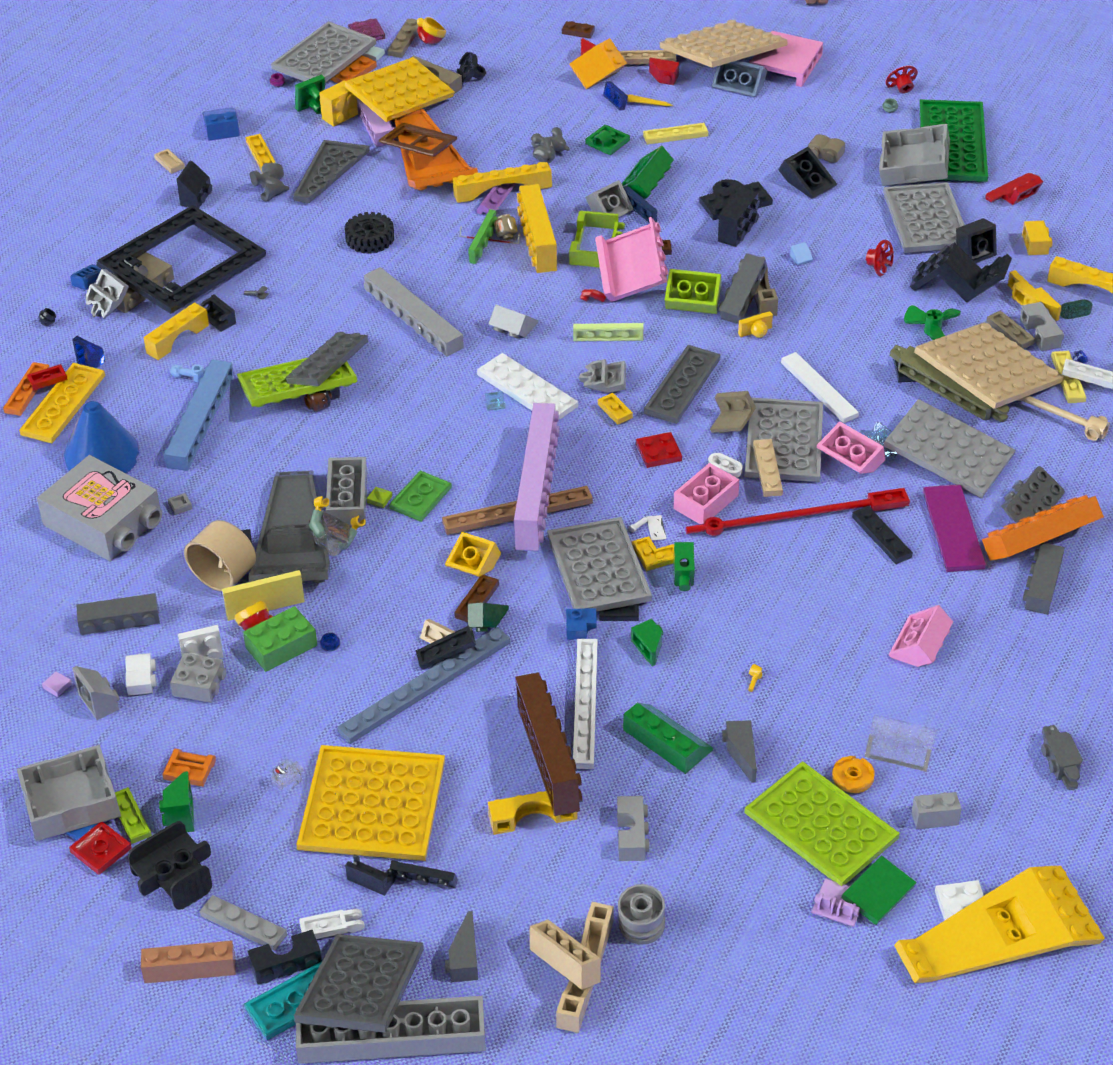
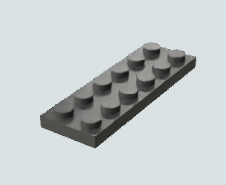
M345 332L335 333L333 337L327 340L326 343L286 376L287 384L321 385L369 342L368 335H360V333L346 334Z
M687 345L644 407V414L677 424L720 361V354Z

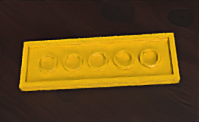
M72 363L65 372L68 380L55 384L19 429L20 435L53 444L103 380L105 371Z

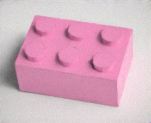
M709 463L674 492V509L695 522L704 524L707 518L716 516L738 497L739 479Z

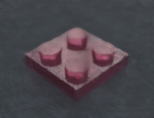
M376 18L348 24V29L376 38V41L385 39V33Z

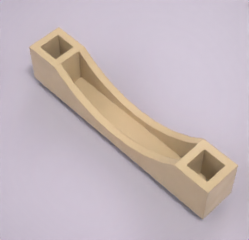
M592 902L586 918L581 944L601 958L602 961L613 925L614 906ZM569 980L556 1011L557 1028L579 1033L594 985L586 989H580Z

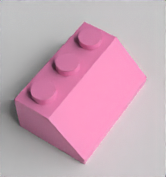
M840 421L816 446L819 450L861 474L874 472L885 461L884 446Z
M940 605L909 615L889 656L916 667L933 663L939 649L943 646L945 637L950 632L949 629L953 621Z

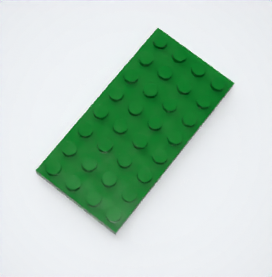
M920 99V128L947 124L950 137L947 179L938 180L988 182L983 102Z

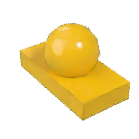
M769 311L739 320V336L744 337L752 334L757 338H762L766 335L768 329L772 328L773 314Z

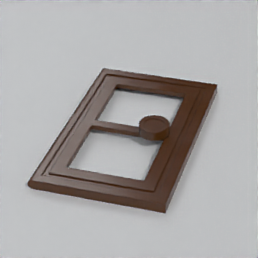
M401 123L380 138L379 142L435 157L455 142L457 136ZM404 131L422 135L410 145L393 140ZM428 137L443 141L432 150L414 146L418 142H427Z

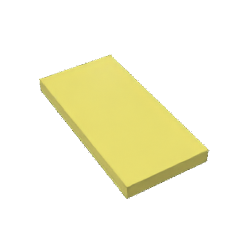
M300 570L222 589L228 621L234 620V616L238 612L259 601H263L269 611L305 602Z

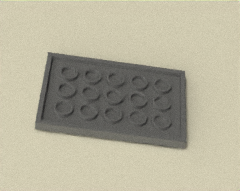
M336 934L294 1014L295 1023L386 1032L424 951L423 943Z

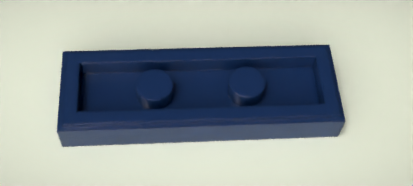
M624 187L634 211L647 222H649V217H652L657 222V209L630 187Z

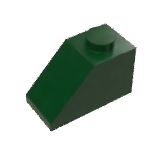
M491 603L468 604V625L471 628H476V632H488V628H496L509 610V605Z

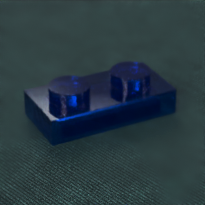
M607 81L603 96L617 109L625 110L628 96L612 81Z

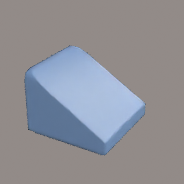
M805 242L791 246L790 256L797 265L813 261Z

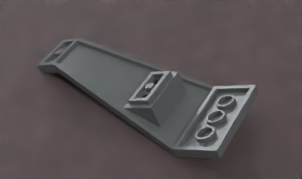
M313 470L276 472L256 549V562L249 573V582L298 570L301 573L302 583L313 580L314 583H322L328 580L330 561L325 538L316 537L309 527L313 510H316L314 499L317 498L313 481Z

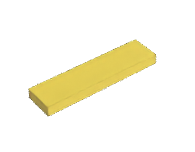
M705 123L643 131V137L647 145L708 136Z
M1054 351L1051 353L1054 367L1062 375L1064 362L1066 359L1072 360L1069 351ZM1062 375L1064 378L1061 386L1067 403L1086 402V395L1081 381Z

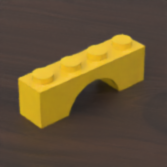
M194 302L144 336L146 353L160 360L171 352L172 345L180 333L190 330L197 334L209 326L207 309Z
M546 791L488 802V816L493 835L515 831L519 820L530 814L547 815L556 823L577 820V812L554 816Z

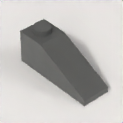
M751 720L726 721V730H722V742H726L728 753L751 783L756 782L757 767Z
M473 911L467 912L449 948V960H445L446 974L450 973L451 982L478 980Z

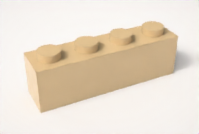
M550 920L530 926V950L580 989H586L601 982V958Z

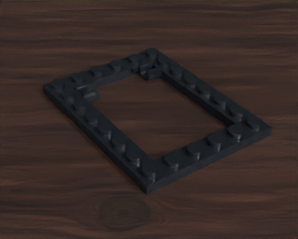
M191 205L96 260V266L101 269H107L131 289L172 314L265 257L266 250L201 209ZM191 225L197 226L238 252L182 287L175 282H170L162 288L133 269L134 266L140 267L142 265V261L137 259L138 256Z

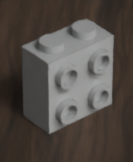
M184 653L170 681L172 695L211 703L214 696L219 692L221 680H224L226 677L223 659Z

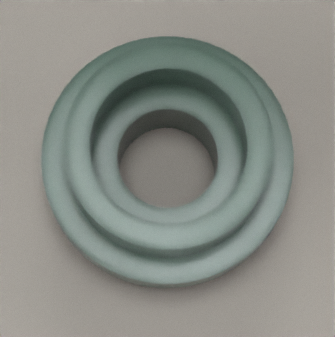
M888 98L883 103L882 108L887 112H894L898 109L897 101Z

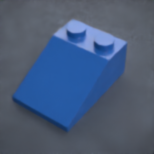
M233 107L202 112L208 141L240 136L238 119Z

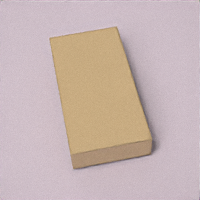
M169 149L154 154L155 159L171 174L185 168V164Z

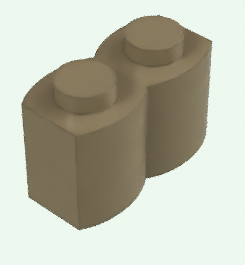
M822 134L815 135L808 144L818 159L823 158L832 163L838 162L845 153L844 141L837 138L830 139Z

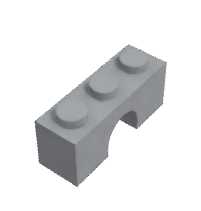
M1037 302L1022 305L1020 320L1027 330L1036 329L1034 338L1039 349L1046 351L1061 348V343L1064 339L1063 331L1059 329L1055 319L1051 317L1049 310L1045 308L1043 303Z
M617 796L618 827L631 828L629 830H618L619 861H645V852H649V839H645V835L649 834L648 822H644V818L648 817V805H643V796Z

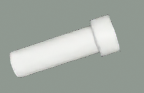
M644 517L635 524L630 525L629 531L634 533L639 527L648 522L647 518Z

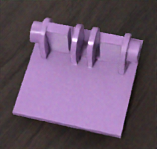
M825 878L819 894L815 896V904L811 913L854 927L860 913V907H857L855 903H847L841 898L842 894L850 886L845 884L841 886L837 882Z

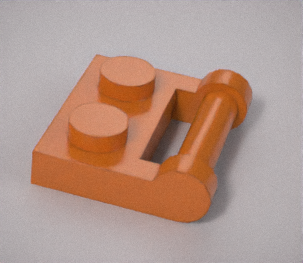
M175 748L162 774L163 780L174 781L183 772L188 771L190 784L204 787L211 768L215 765L216 756L187 753Z

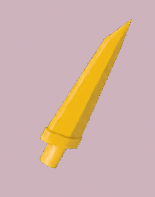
M621 94V100L627 102L673 106L665 101L633 94Z

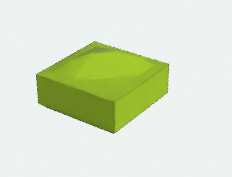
M375 486L367 497V503L384 508L392 498V492Z

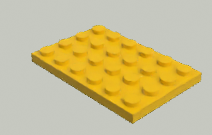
M414 57L347 80L344 85L385 122L451 98L455 91Z

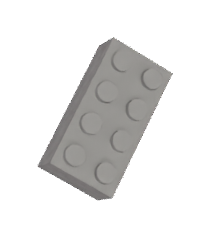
M366 457L328 458L326 498L329 499V505L326 507V513L351 526V519L358 515V523L363 519L366 520L368 474Z

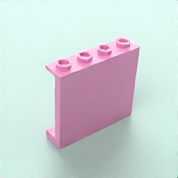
M771 31L773 35H780L782 38L787 39L788 45L754 55L749 63L764 66L767 71L796 77V86L802 87L822 56L823 42Z
M649 217L650 224L605 240L602 235L595 237L604 295L610 302L667 282L668 269L664 264L666 257L661 247L663 246V241L659 235L661 228L659 223L655 222L652 217Z

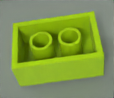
M669 269L664 300L666 309L717 314L722 285L721 274Z

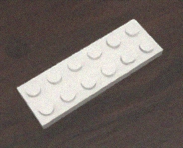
M501 353L477 369L478 376L530 410L533 408V403H553L556 406V411H559L560 420L578 407L577 400L504 353Z

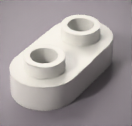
M713 453L709 456L708 464L711 463L736 478L742 475L743 466L739 461L721 453Z

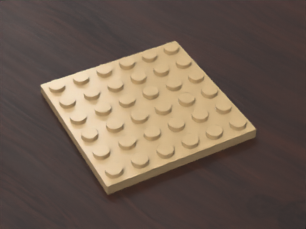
M728 20L727 23H718L714 27H704L700 31L694 30L689 34H679L675 38H666L665 41L659 42L661 49L713 68L787 46L788 42L787 39L782 38L780 35H773L771 32L756 29L754 26H747L745 23H738L736 20Z
M985 322L918 345L914 351L918 356L993 409L1060 384L1064 378L1057 370L1049 367L1044 361L1037 359L1029 351L1024 350L1016 342L1011 341L1003 333L996 331L990 324Z

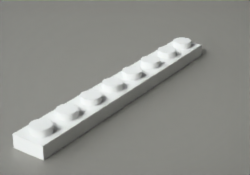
M577 639L573 759L577 769H594L598 639Z

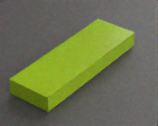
M129 787L115 792L121 814L118 818L131 844L151 837V831Z

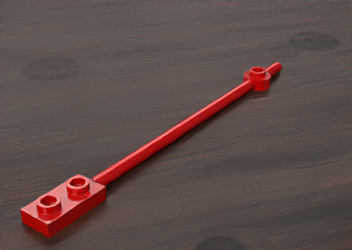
M905 488L868 493L867 499L726 521H722L718 517H710L705 520L704 524L685 527L686 534L706 532L709 535L716 536L720 535L724 528L871 506L873 511L909 506L910 499Z

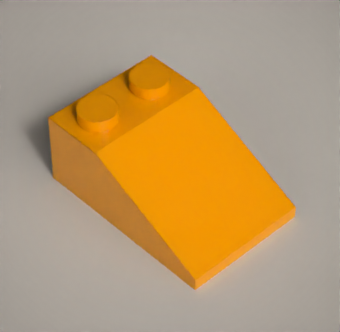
M609 38L572 61L569 65L587 90L618 73L627 62Z

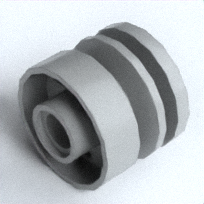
M636 884L628 887L621 893L618 900L619 929L623 937L638 945L656 941L665 929V901L661 892L653 886Z

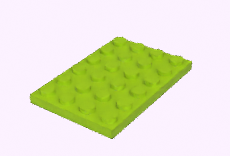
M303 358L238 373L237 379L251 406L262 407L271 402L279 403L288 398L296 399L305 394L310 395L322 390L330 391L339 386H351L357 382V376L346 361L319 386L287 384L286 376L307 359Z
M803 761L748 804L744 811L746 815L841 886L848 883L897 841L900 835L898 831Z

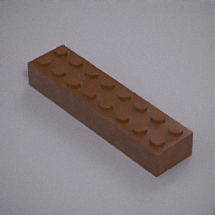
M539 672L515 676L517 708L554 816L579 812V802H583L582 793L578 787L582 786L580 773H576V763L574 759H571L570 746H566L567 740L565 732H561V721L559 718L556 719L555 705L551 706L552 697L550 692L547 693L546 680H542Z

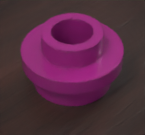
M275 73L271 75V85L280 87L285 83V78L282 74Z

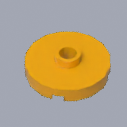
M856 756L842 757L834 764L832 779L835 785L848 793L864 792L874 782L875 770L872 764L864 758L859 759Z

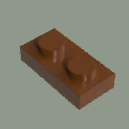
M566 21L562 28V34L589 39H591L595 31L594 25L575 23L574 21Z

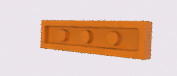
M36 362L31 364L4 405V413L18 416L23 414L37 390L33 391L27 379V374L50 368L48 364Z

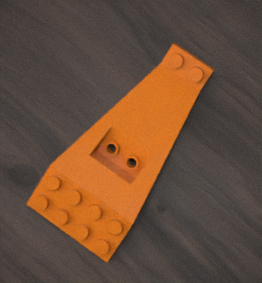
M419 109L391 120L395 122L396 127L401 123H407L441 132L424 109ZM404 131L398 136L399 142L410 145L422 135ZM428 137L427 142H418L414 146L432 150L443 141ZM452 144L435 157L401 148L408 185L414 189L424 190L427 189L428 185L433 187L442 186L443 182L453 183V178L460 175L467 176L478 173L477 168L469 166Z

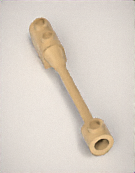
M1031 396L1016 400L1024 401L1085 426V435L1092 441H1096L1098 438L1104 439L1110 427V422L1104 416H1099L1098 418L1091 416L1087 420Z

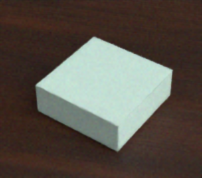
M373 46L364 53V56L377 61L385 54V51L382 48Z

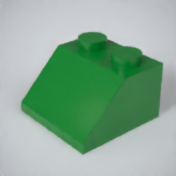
M186 771L163 790V800H159L160 813H163V826H170L172 823L181 821L186 827V832H194L193 795L189 774Z

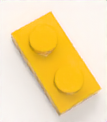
M614 393L598 399V405L617 425L633 418V412Z

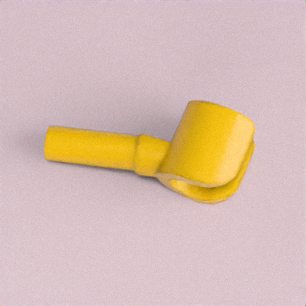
M753 664L749 670V675L753 676L748 688L750 692H753L757 680L762 678V667Z

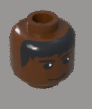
M322 390L310 395L306 394L304 401L309 410L312 409L314 412H318L330 406L332 394L330 391Z

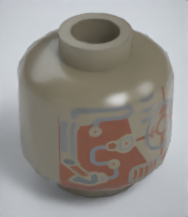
M510 214L500 215L494 222L497 236L504 240L512 239L513 235L518 232L515 218L510 216Z

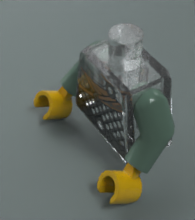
M323 496L314 499L316 510H313L309 527L313 533L315 543L328 550L329 555L336 556L351 545L357 534V528L364 526L366 520L363 519L358 523V515L351 519L352 527H350L346 522L322 510L323 507L329 505V499H323Z

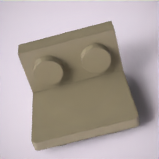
M748 391L716 394L714 398L721 413L710 428L711 433L738 432L744 428L756 409Z

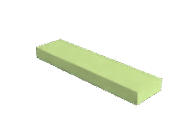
M643 323L573 324V341H643L644 326Z

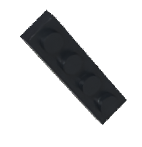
M869 506L853 512L852 518L895 564L912 558L913 552Z

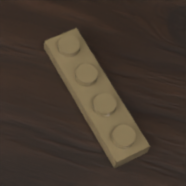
M407 18L387 50L388 56L400 58L404 56L418 33L416 19Z

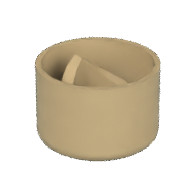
M223 520L209 523L184 549L185 560L194 575L205 585L217 591L234 586L256 562L255 549L248 537L235 525Z

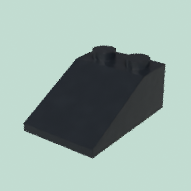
M809 146L785 159L778 169L789 184L811 199L837 185L836 181Z

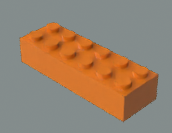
M1086 494L1078 498L1074 497L1066 500V503L1054 505L1051 509L1037 512L1034 516L1022 518L1019 520L1020 522L1005 525L1000 530L988 532V537L983 538L982 542L990 561L1006 558L1099 520L1104 516L1096 496L1088 497Z

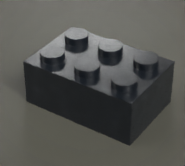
M739 188L719 214L718 242L736 247L740 241L744 240L746 233L750 232L753 224L757 223L759 218L757 210L760 201L758 200L757 192Z

